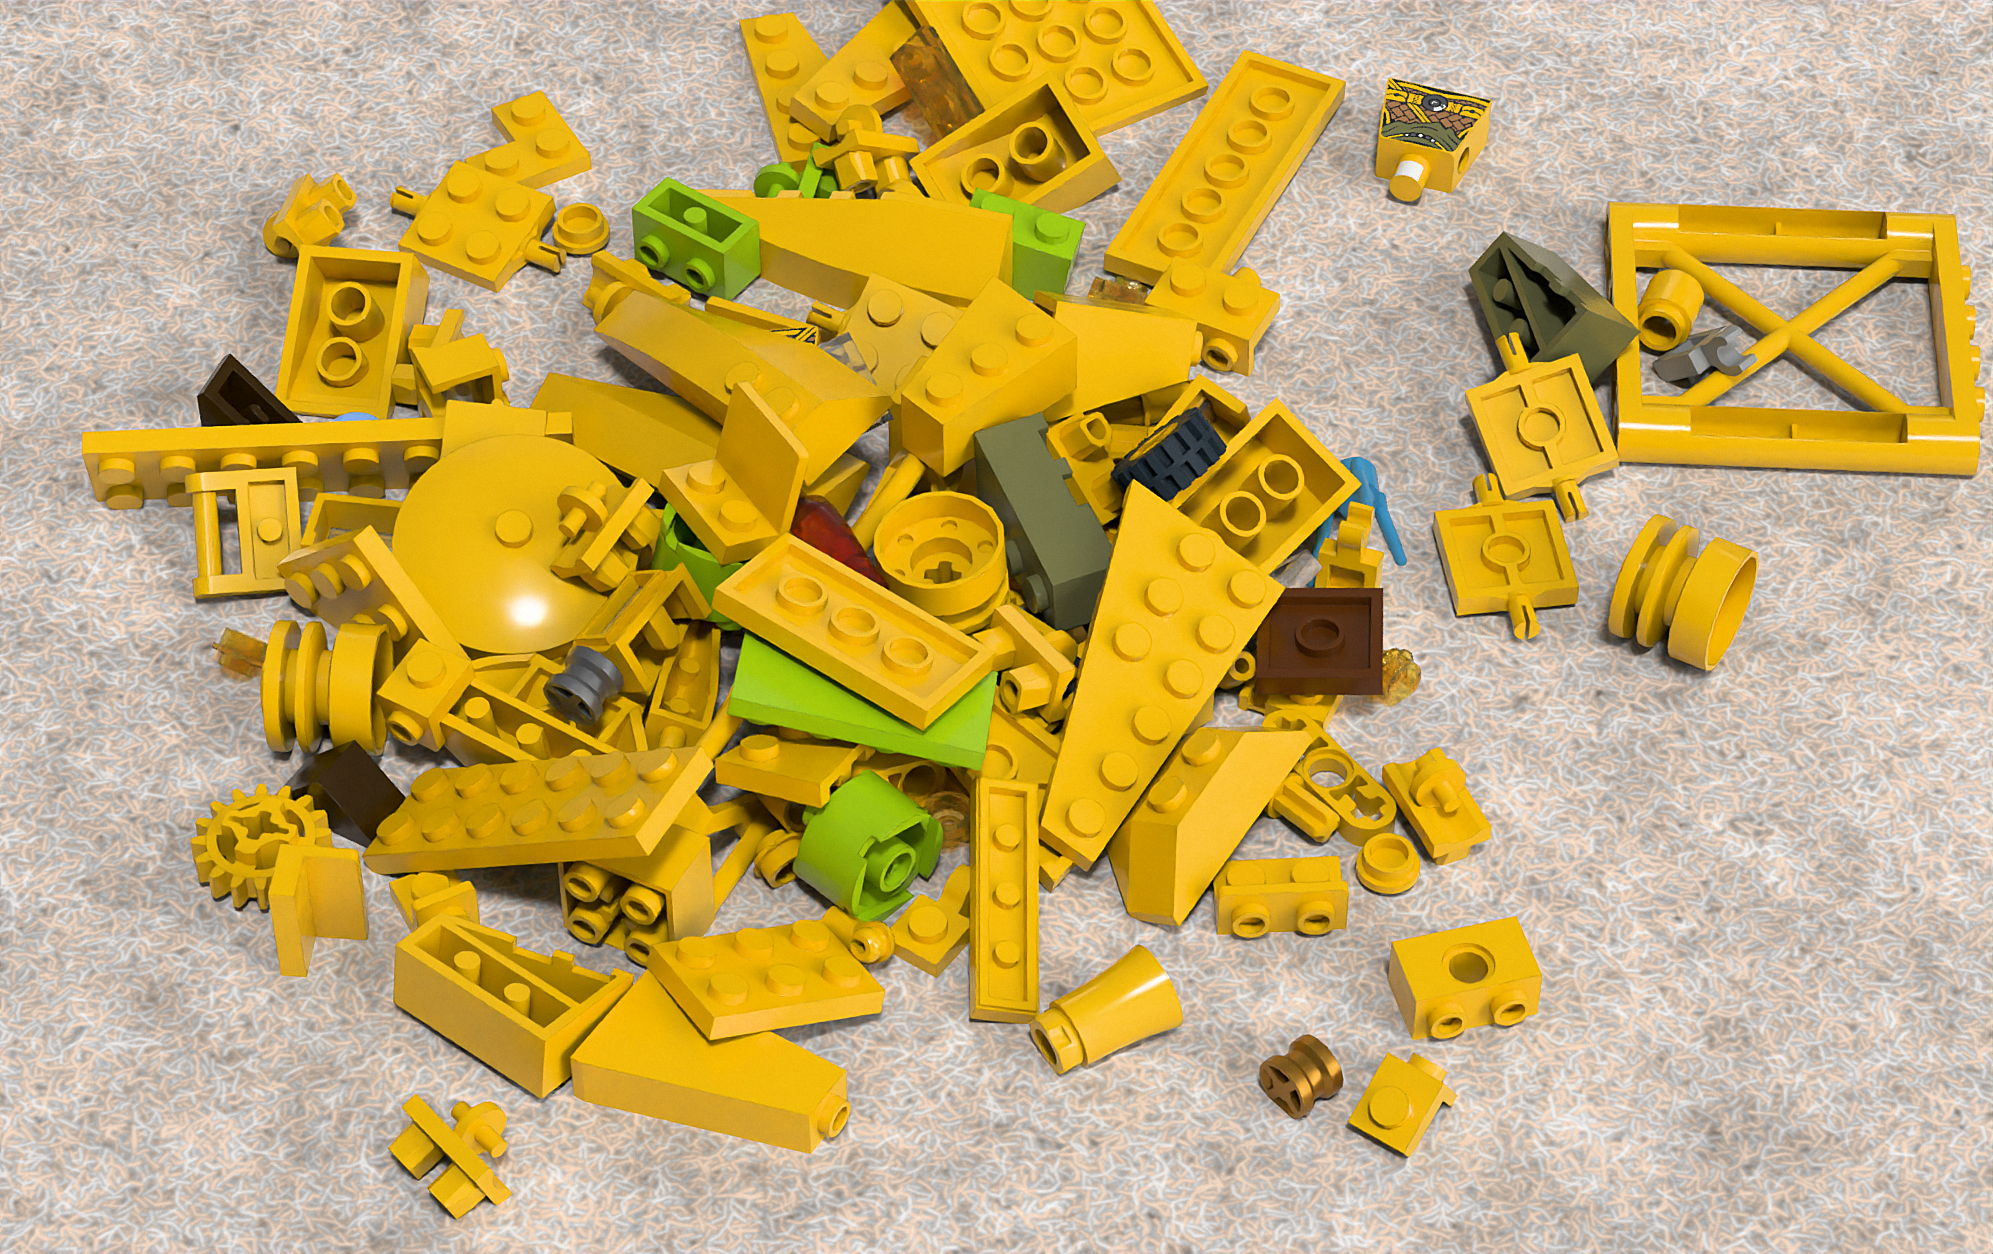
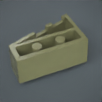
M1505 231L1497 237L1468 270L1495 341L1501 336L1506 335L1509 343V333H1519L1520 341L1529 363L1552 362L1578 353L1591 386L1641 332L1557 253Z
M1040 412L974 433L977 498L993 508L1003 524L1008 578L1014 577L1020 584L1026 603L1033 613L1040 612L1054 630L1065 631L1091 622L1098 593L1102 589L1110 560L1108 555L1111 543L1089 502L1077 506L1064 481L1072 478L1073 471L1065 457L1053 460L1046 447V433H1048L1049 426Z

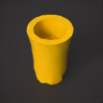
M1137 944L1108 968L1078 988L1050 1002L1049 1009L1044 1010L1043 1013L1029 1021V1027L1033 1040L1041 1051L1043 1058L1053 1071L1059 1075L1072 1067L1079 1065L1086 1067L1104 1056L1146 1037L1180 1027L1183 1023V1012L1177 993L1161 964L1147 948Z

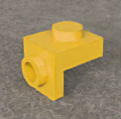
M419 638L376 693L385 718L387 730L406 745L414 746L419 743L438 752L446 742L440 722L476 677L472 662Z
M1387 1052L1347 1122L1409 1158L1418 1146L1442 1102L1451 1107L1458 1095L1443 1083L1447 1072L1436 1064L1416 1053H1412L1409 1060L1405 1062Z

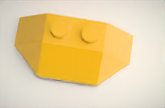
M537 653L489 656L471 660L470 662H472L476 677L440 722L446 741L443 745L465 767L479 763L491 765L513 763L524 759L536 761L558 759L569 755L581 757L609 754L615 751L626 753L649 750L639 704L619 694L604 700L602 703V715L594 725H579L560 714L545 697L543 687L551 675L562 673L565 667Z
M1264 726L1198 727L1176 744L1106 844L1127 912L1131 917L1139 921L1180 926L1312 742L1313 739L1308 731Z

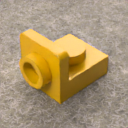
M455 870L414 872L389 882L390 896L411 933L439 912L480 924L477 892L471 881L461 883Z

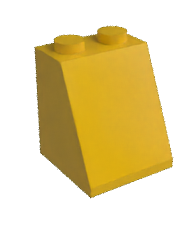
M1035 290L1033 304L1077 335V389L1041 412L1048 422L1074 415L1079 411L1085 412L1187 381L1190 366L1196 367L1199 363L1203 338L1202 333L1196 331L1197 321L1175 310Z

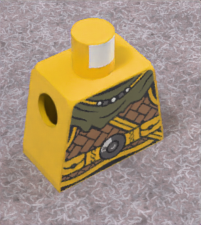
M1389 77L1386 84L1378 134L1376 177L1389 179L1391 193L1403 201L1417 200L1424 188L1452 193L1487 144L1492 100Z

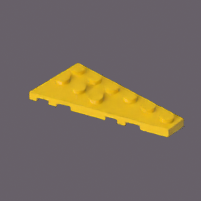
M1135 479L1131 481L1125 492L1121 507L1123 508L1118 530L1112 540L1108 555L1110 560L1102 589L1098 593L1076 676L1078 680L1073 699L1067 709L1062 728L1064 732L1057 759L1051 769L1038 818L1039 838L1086 872L1100 855L1286 588Z

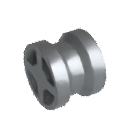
M575 646L564 660L566 668L562 673L551 675L543 687V692L549 703L560 714L579 725L591 726L602 715V703L606 698H613L619 693L624 685V679L618 668L605 656L589 647Z

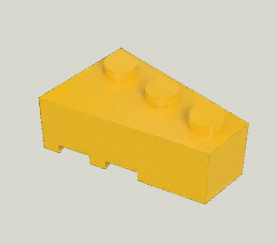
M993 275L901 392L902 446L942 477L947 476L975 457V432L1040 413L1077 389V335Z

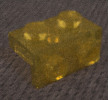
M921 26L889 57L938 141L984 112L981 104L933 26Z

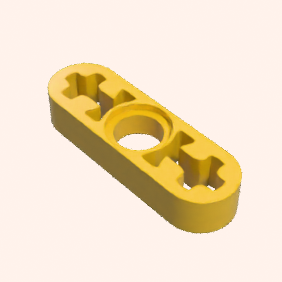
M1281 709L1266 716L1261 726L1308 731L1313 739L1302 754L1304 757L1301 761L1300 759L1297 761L1290 773L1299 774L1305 781V790L1339 815L1340 824L1336 831L1346 841L1353 845L1364 847L1369 839L1378 834L1394 833L1397 807L1393 797L1308 714L1295 709ZM1320 771H1332L1342 776L1344 781L1337 786L1325 787L1316 784L1310 777ZM1354 794H1355V802L1351 799V798L1354 796ZM1356 808L1364 815V817H1361L1359 819L1356 818ZM1375 814L1379 815L1376 821L1370 818Z

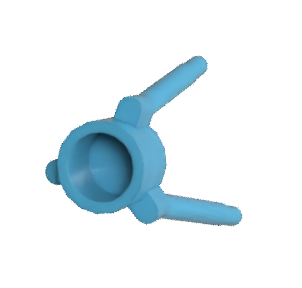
M1359 456L1341 460L1340 462L1362 485L1334 513L1339 512L1347 518L1350 501L1374 507V514L1377 517L1395 563L1398 566L1406 565L1407 558L1389 514L1386 495L1379 491L1375 466L1370 461ZM1334 513L1317 528L1307 577V585L1309 587H1315L1318 552L1325 537L1329 538Z

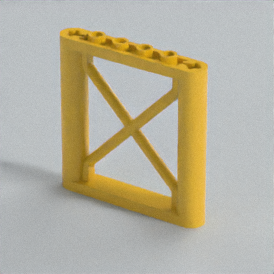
M1607 202L1604 228L1607 301L1638 330L1636 267H1655L1680 270L1690 274L1699 282L1704 293L1766 335L1741 353L1742 355L1755 354L1758 359L1741 374L1729 376L1717 369L1676 397L1642 395L1638 334L1610 364L1613 443L1620 458L1619 462L1970 476L1976 474L1980 454L1979 422L1983 421L1985 413V389L1981 386H1975V381L1979 377L1981 360L1980 347L1978 345H1970V340H1973L1975 333L1976 311L1974 305H1966L1965 302L1970 295L1971 268L1970 265H1961L1957 224L1954 214ZM1702 262L1864 269L1789 321H1786ZM1893 276L1928 278L1941 407L1908 405L1808 335ZM1788 350L1876 412L1707 405Z

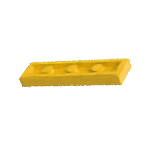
M976 775L970 785L969 1018L1013 1024H1029V1021L1039 1015L1038 783Z

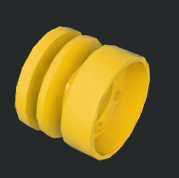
M953 491L924 492L899 502L882 517L874 533V557L879 585L969 637L972 634L989 630L994 608L1011 604L1004 527L993 508L971 495Z
M1655 514L1646 522L1620 568L1610 604L1609 631L1628 639L1636 633L1638 644L1652 648L1670 627L1667 646L1669 656L1705 671H1712L1734 640L1749 606L1757 580L1759 568L1758 552L1723 538L1715 537L1707 544L1697 558L1700 542L1699 530L1689 525H1683L1677 531L1676 520Z
M296 620L275 621L269 636L260 682L264 731L271 751L288 752L292 750L297 736L298 745L302 752L313 753L318 750L325 726L329 725L334 748L356 740L369 756L383 754L389 731L385 726V718L376 693L394 671L392 638L387 624L343 623L336 635L333 650H329L326 631L321 621L307 622L302 634Z

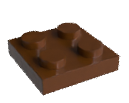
M1285 588L1258 627L1256 694L1383 695V588Z

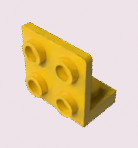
M748 381L735 383L715 459L662 470L658 490L721 566L753 559L783 534L790 532L795 518V510L802 483L808 469L809 452Z

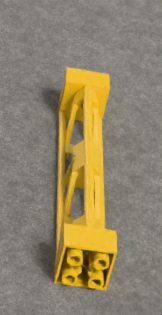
M921 355L891 395L894 404L888 409L889 465L867 507L830 556L852 570L856 568L874 543V533L882 517L899 502L905 500L911 491L919 494L924 492L953 491L977 498L975 457L947 476L942 477L902 446L901 392L928 359V357ZM733 685L726 699L713 715L710 725L694 745L702 746L712 763L715 762V758L720 755L745 720V718L727 714ZM695 792L649 856L558 862L564 927L586 943L596 944L602 942L626 952L632 960L640 965L647 966L651 944L678 941L688 936H704L714 922L716 913L756 858V846L764 837L774 832L780 822L755 795V792L714 806H707ZM734 826L736 833L741 839L712 878L710 837H707V835Z

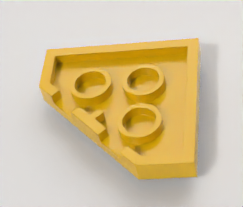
M371 525L293 551L276 565L277 569L286 579L284 582L285 588L291 598L298 605L307 608L338 630L343 623L387 624L391 632L395 667L399 665L419 638L471 661Z

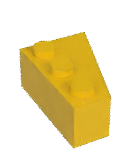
M439 912L395 944L393 1003L542 1099L572 1076L570 1057L633 986L634 974L614 968L610 976L575 965V955L558 949L554 951L552 957L518 947L517 936Z

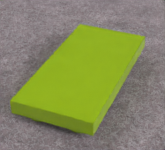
M745 629L727 714L745 718L757 725L773 724L808 732L820 739L828 740L835 738L871 746L882 753L893 754L898 752L934 760L945 767H965L981 771L986 752L998 672L991 670L989 674L921 731L807 663L796 659L788 652L759 635Z

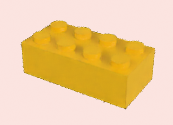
M1276 397L1226 444L1225 453L1219 457L1220 459L1214 465L1207 469L1208 471L1195 479L1184 491L1181 490L1167 503L1263 572L1270 575L1362 483Z

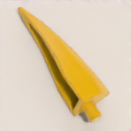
M692 618L682 619L678 627L679 643L674 649H669L666 654L646 720L644 731L649 750L661 747H669L670 749L693 747L710 725L718 694L721 628L714 622L701 619L692 620Z

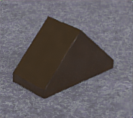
M231 353L223 357L197 395L201 427L303 423Z
M356 740L309 757L285 784L291 786L294 801L307 794L313 797L314 809L326 811L331 832L365 848H368L376 838V831L381 822L395 813L406 799Z

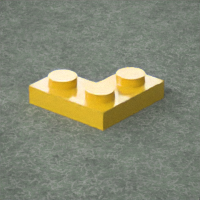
M542 90L491 108L492 122L508 143L464 159L467 164L534 190L592 169L591 155Z

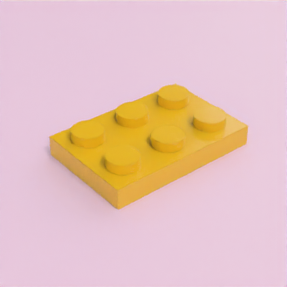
M804 919L796 921L794 924L760 929L743 928L733 933L705 937L688 936L678 941L651 944L646 966L709 1040L881 1013L886 992L821 920Z

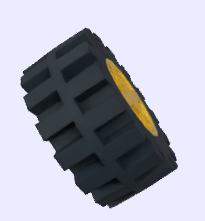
M1197 407L1184 411L1180 416H1175L1166 425H1162L1151 436L1138 444L1139 446L1124 456L1125 459L1114 467L1115 469L1111 471L1110 475L1124 494L1131 481L1135 479L1161 499L1168 502L1181 490L1184 491L1195 479L1208 471L1207 469L1214 465L1220 459L1219 457L1225 453L1227 446Z

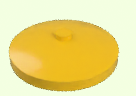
M516 434L486 438L463 446L440 459L417 480L404 499L393 529L392 554L469 658L476 660L489 656L537 653L549 660L565 656L571 649L575 637L617 589L616 587L612 590L599 592L579 575L561 579L549 567L570 540L558 528L565 518L557 505V497L567 486H577L586 490L593 480L601 482L607 489L612 485L624 487L602 462L586 451L564 441L537 435ZM619 537L612 548L630 565L629 573L631 571H639L641 548L631 550Z

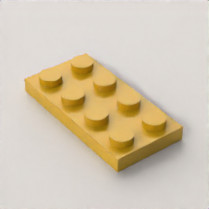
M788 532L715 588L711 605L712 609L735 621L741 627L759 635L788 652L796 659L807 663L921 731L991 672L996 652Z

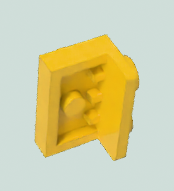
M1175 256L1145 299L1144 305L1172 309L1196 320V331H1200L1203 338L1200 359L1218 371L1226 372L1230 370L1249 377L1254 369V348L1280 310V293Z

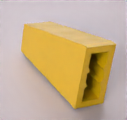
M649 969L641 975L570 1057L573 1094L584 1102L811 1154L826 1135L831 1138L838 1135L846 1124L851 1111V1103L847 1100V1070L771 1031L709 1040Z

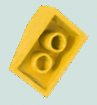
M1052 69L908 161L930 198L969 206L975 189L979 188L1054 213L1063 214L1083 206L1122 181L1121 176Z
M301 244L275 396L293 414L337 418L351 412H362L371 414L379 420L391 419L396 405L391 386V376L397 364L410 365L411 363L408 351V337L414 324H423L430 282L429 275L415 253Z

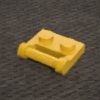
M296 467L205 472L184 476L186 496H192L198 577L192 579L193 598L206 599L287 592L284 584L286 579L277 569L276 565L293 551L301 549L302 537ZM235 493L241 574L223 575L217 494Z

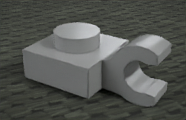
M1733 325L1688 336L1686 341L1669 350L1652 364L1660 379L1666 383L1687 378L1690 384L1700 382L1717 369L1726 375L1738 376L1758 359L1755 354L1742 355L1735 349L1737 345L1734 340L1743 334V331L1739 326Z

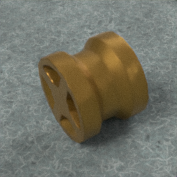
M1303 1034L1289 1045V1052L1286 1055H1273L1259 1067L1261 1084L1267 1096L1293 1119H1300L1310 1112L1314 1107V1100L1316 1098H1329L1343 1087V1074L1335 1056L1323 1042L1310 1034Z

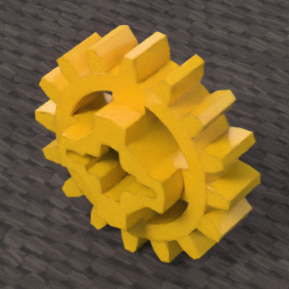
M264 783L258 784L255 795L246 797L238 788L232 790L233 803L228 806L215 800L210 803L212 819L197 818L195 822L197 836L191 838V849L199 882H209L211 895L215 898L221 897L230 891L233 906L238 908L247 901L248 897L257 898L260 909H267L269 905L268 892L280 844L333 847L327 813L325 810L314 809L312 796L307 794L294 801L291 786L287 785L283 786L277 795H268V790Z

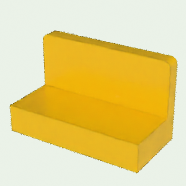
M280 844L268 892L281 976L307 977L316 937L353 940L368 939L370 929L359 852L348 848Z

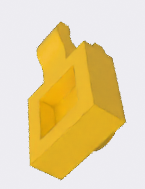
M1350 501L1347 520H1341L1337 540L1325 537L1318 552L1315 588H1380L1384 552L1367 548L1374 519V507Z
M962 863L951 873L937 902L920 893L890 927L895 938L893 955L935 978H938L970 943V920L968 919L970 917L969 866Z

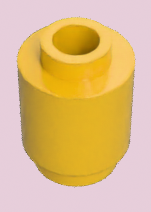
M1669 269L1658 272L1651 278L1638 305L1639 331H1641L1639 339L1644 345L1654 350L1666 351L1686 341L1704 302L1702 287L1694 277L1680 270Z

